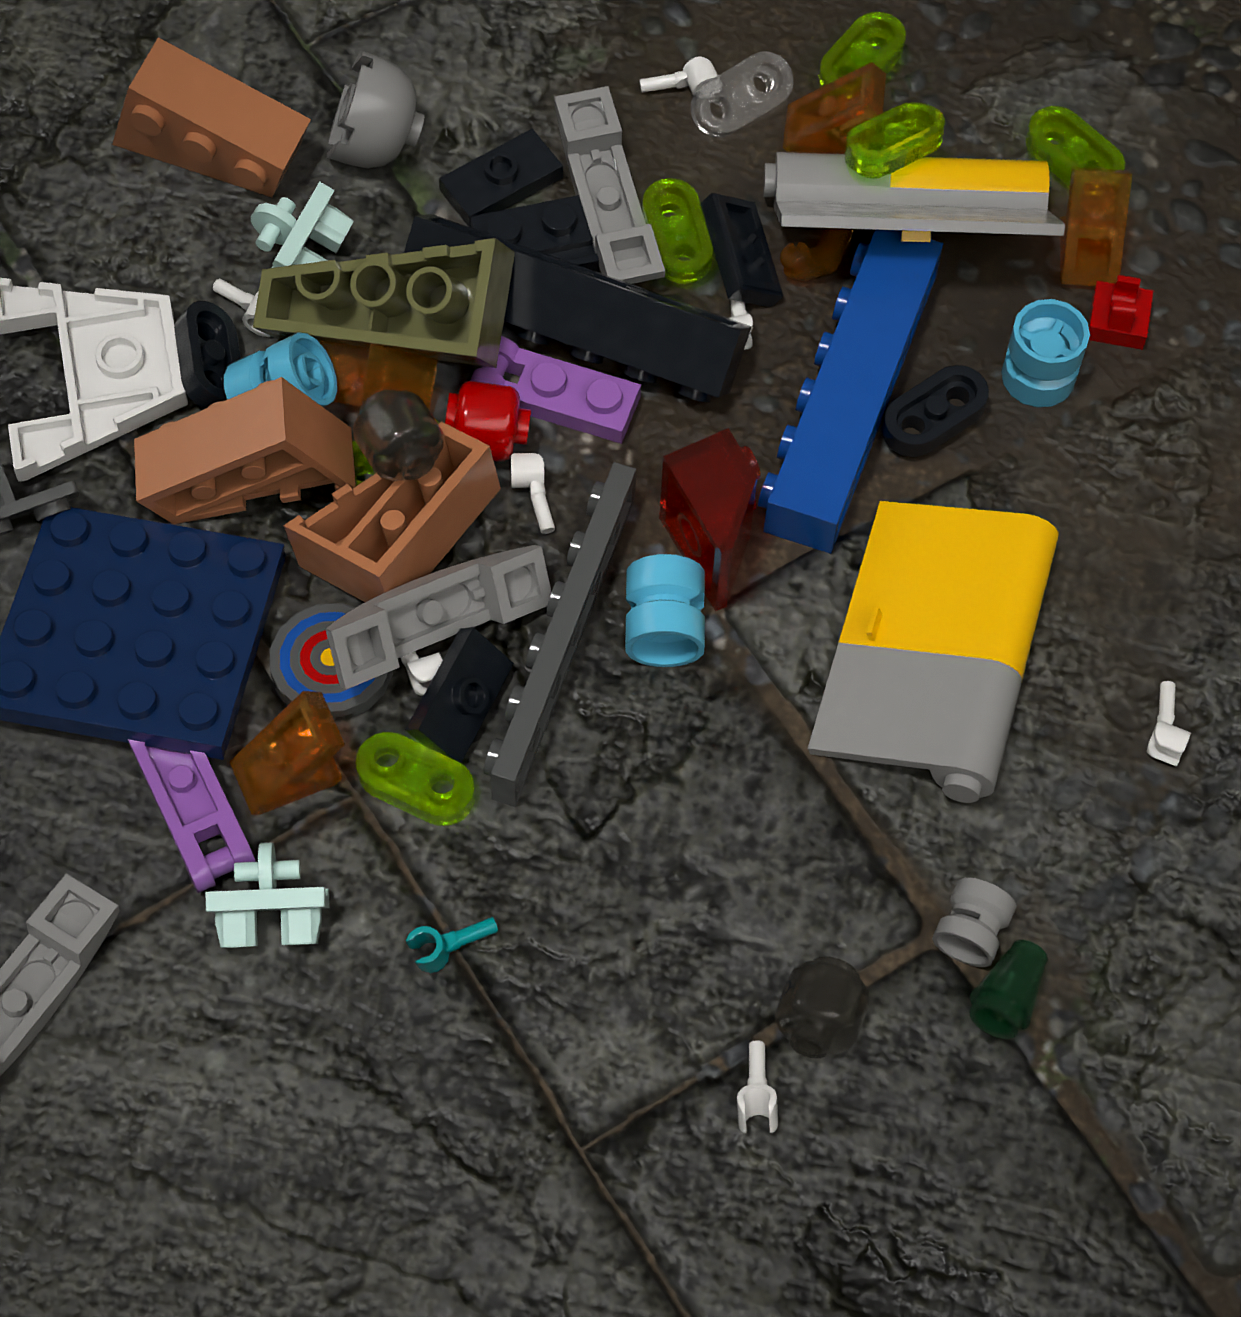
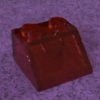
M729 428L663 456L659 518L681 555L700 563L705 570V595L715 612L727 606L750 538L753 511L757 509L755 498L757 480L761 478L760 468L753 452L747 446L740 447Z

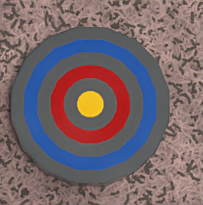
M344 603L317 604L295 613L279 628L270 647V674L281 700L299 715L318 721H337L336 717L347 716L351 713L354 717L368 711L385 694L392 678L393 670L349 689H343L339 685L325 629L356 607Z

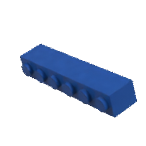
M876 229L870 244L859 243L850 270V275L856 277L852 289L842 286L832 315V320L839 321L834 334L823 333L816 352L814 365L821 368L816 380L806 377L798 397L796 411L802 413L797 427L788 424L783 433L777 453V458L784 460L778 475L771 472L767 474L761 489L758 506L766 509L763 532L829 554L832 553L935 282L944 243L932 239L930 242L901 241V230Z

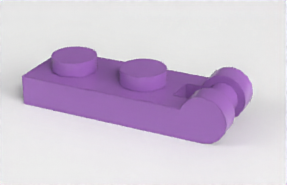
M502 336L497 367L482 366V368L474 370L470 381L514 387L520 395V408L531 409L530 416L620 444L623 442L641 397V384L519 348L516 343ZM505 372L520 376L518 383L506 381L503 378Z
M128 739L134 757L197 893L216 886L214 879L234 871L235 862H256L205 753L191 750V754L148 747L145 746V742ZM220 834L226 846L204 856L198 843Z

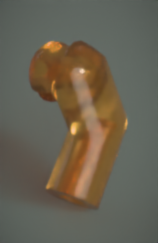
M824 228L818 245L808 248L803 242H798L797 247L793 243L786 245L780 254V262L784 267L785 275L794 281L806 282L837 271L852 236L853 229Z

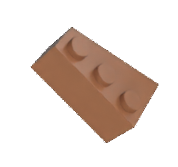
M158 37L128 88L112 145L273 197L302 143L311 119Z
M282 377L263 382L252 390L226 401L213 403L207 409L176 422L163 424L159 429L134 439L136 501L172 524L246 511V500L280 494L282 503L301 500V489L335 483L336 490L346 484L352 489L356 487L351 427Z
M440 422L420 435L421 439L427 433L433 435L434 431L436 432L433 437L434 446L429 453L421 454L419 441L414 443L413 440L379 462L381 470L353 489L346 484L333 492L332 497L334 501L306 520L298 515L283 525L299 567L363 602H367L389 590L430 574L501 489L490 446ZM429 436L424 437L421 441L420 447L423 451H428L432 447V440ZM428 440L429 446L425 448L423 443ZM409 454H413L414 458L411 461L407 460V456ZM400 459H402L404 463L408 464L407 466L400 464L394 467V465L400 463Z

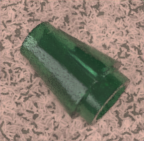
M1020 939L1014 941L1010 949L1006 951L971 992L970 1001L972 1006L969 1010V1015L981 1030L997 1038L1011 1039L1020 1030L1029 1027L1045 966L1048 962V956L1040 946L1028 940Z

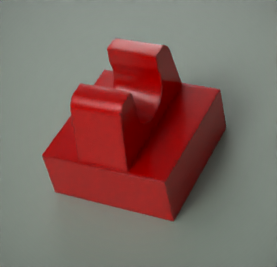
M1118 274L1114 283L1097 280L1092 295L1088 322L1089 340L1143 350L1148 334L1153 290L1139 288L1141 278Z

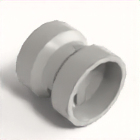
M962 878L958 880L949 900L952 911L950 915L940 919L932 940L943 953L959 962L975 967H987L992 964L1000 945L997 934L1000 929L1008 927L1017 905L1007 892L994 884L976 878Z

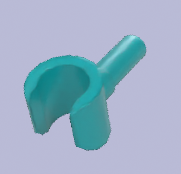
M493 917L440 935L432 927L422 926L415 928L409 933L406 938V944L410 949H417L427 943H436V949L431 955L422 957L415 962L422 971L434 973L445 967L449 960L450 952L460 949L463 945L497 933L498 927Z

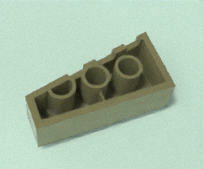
M492 238L477 240L475 244L449 247L448 245L425 247L423 251L391 255L387 252L366 255V258L342 262L328 260L262 269L253 328L279 340L300 332L309 334L318 340L321 345L496 368L515 252L498 239Z

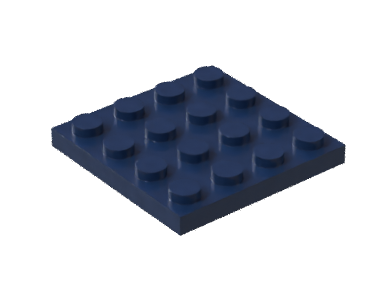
M72 507L70 510L44 518L0 636V720L129 743V739L145 742V746L187 754H191L190 750L205 753L207 757L224 760L286 559L284 544Z

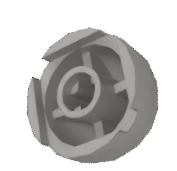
M361 51L351 70L359 72L356 84L351 83L349 86L345 84L336 110L328 144L334 146L328 151L327 158L361 168L381 167L395 160L405 144L413 147L416 145L422 130L424 114L415 111L417 92L411 78L399 66L390 61Z

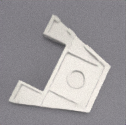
M0 278V335L58 325L70 413L66 415L8 424L13 467L18 482L29 480L188 405L187 394L181 381L174 330L175 322L169 295L96 288L94 294L62 291L61 284L39 282L38 288L13 286L11 279Z

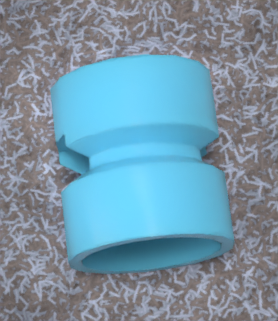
M1046 299L1037 300L1026 305L1017 314L1001 371L1003 385L1012 397L1023 404L1033 407H1052L1065 401L1073 392L1090 337L1088 322L1081 312L1066 302Z
M296 333L271 345L266 351L259 350L227 366L224 374V390L227 400L252 390L263 382L280 377L287 380L322 407L333 402L337 394V377L333 363L318 340L307 333Z
M657 554L640 558L632 562L627 568L626 601L631 606V610L626 614L625 652L632 660L654 667H676L692 663L704 654L705 616L701 610L704 608L705 570L700 563L679 555Z

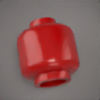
M467 381L461 386L458 394L449 392L445 424L489 445L493 461L503 462L511 457L515 443L527 444L531 409L520 408V395L514 387Z

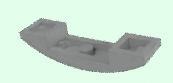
M605 86L554 96L559 130L575 195H579L591 236L593 237L594 251L599 258L601 273L630 284L665 277V268L651 224H646L623 151L622 129L609 87Z
M531 545L516 548L436 571L389 590L361 604L334 621L325 630L340 687L349 689L400 667L398 658L456 635L460 628L475 627L490 620L505 624L548 606L552 591L542 547Z
M68 874L64 875L26 921L29 934L0 968V1076L28 1047L73 989L95 956L120 912L119 905Z

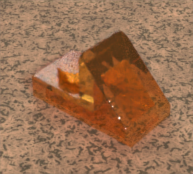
M871 62L788 104L783 149L791 153L868 155L871 125L873 122L882 119L886 73Z
M1072 167L1067 215L1061 217V221L1065 223L1064 236H1060L1061 284L1095 286L1097 280L1114 283L1117 275H1120L1132 173L1129 170Z
M320 340V344L326 350L333 363L337 377V394L335 400L331 402L332 404L429 419L438 365L436 359L371 343L370 348Z
M302 691L230 761L251 815L264 814L335 786L342 780L333 756L345 746V743L322 692Z

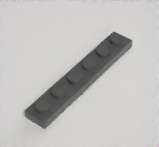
M613 462L606 482L596 481L593 486L586 515L592 518L586 533L577 530L574 534L567 556V565L572 566L566 583L560 581L555 583L549 598L546 614L552 617L546 634L537 632L531 642L526 667L532 670L525 687L515 685L505 713V720L511 722L504 740L498 738L493 740L486 757L484 774L491 776L492 800L516 807L635 501L636 468Z

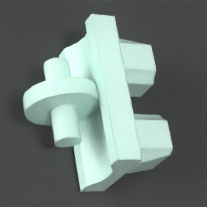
M319 181L298 220L292 215L296 207L295 203L285 197L279 200L277 206L263 203L255 208L251 215V223L260 234L256 240L257 247L268 252L275 243L283 245L272 264V268L328 261L304 247L308 238L335 253L338 251L354 220L328 203L334 192L332 188Z
M260 843L258 862L234 863L235 882L259 881V890L206 892V912L215 913V925L221 948L258 946L257 911L281 910L282 945L318 944L322 923L321 909L329 908V889H325V887L276 889L277 880L300 879V860L276 861L274 843Z

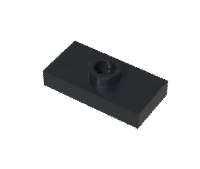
M532 128L440 177L439 190L468 227H471V216L505 210L562 179L563 165Z
M711 193L700 205L728 299L772 307L783 298V294L755 202Z
M474 627L460 628L405 731L447 766L461 765L514 663Z

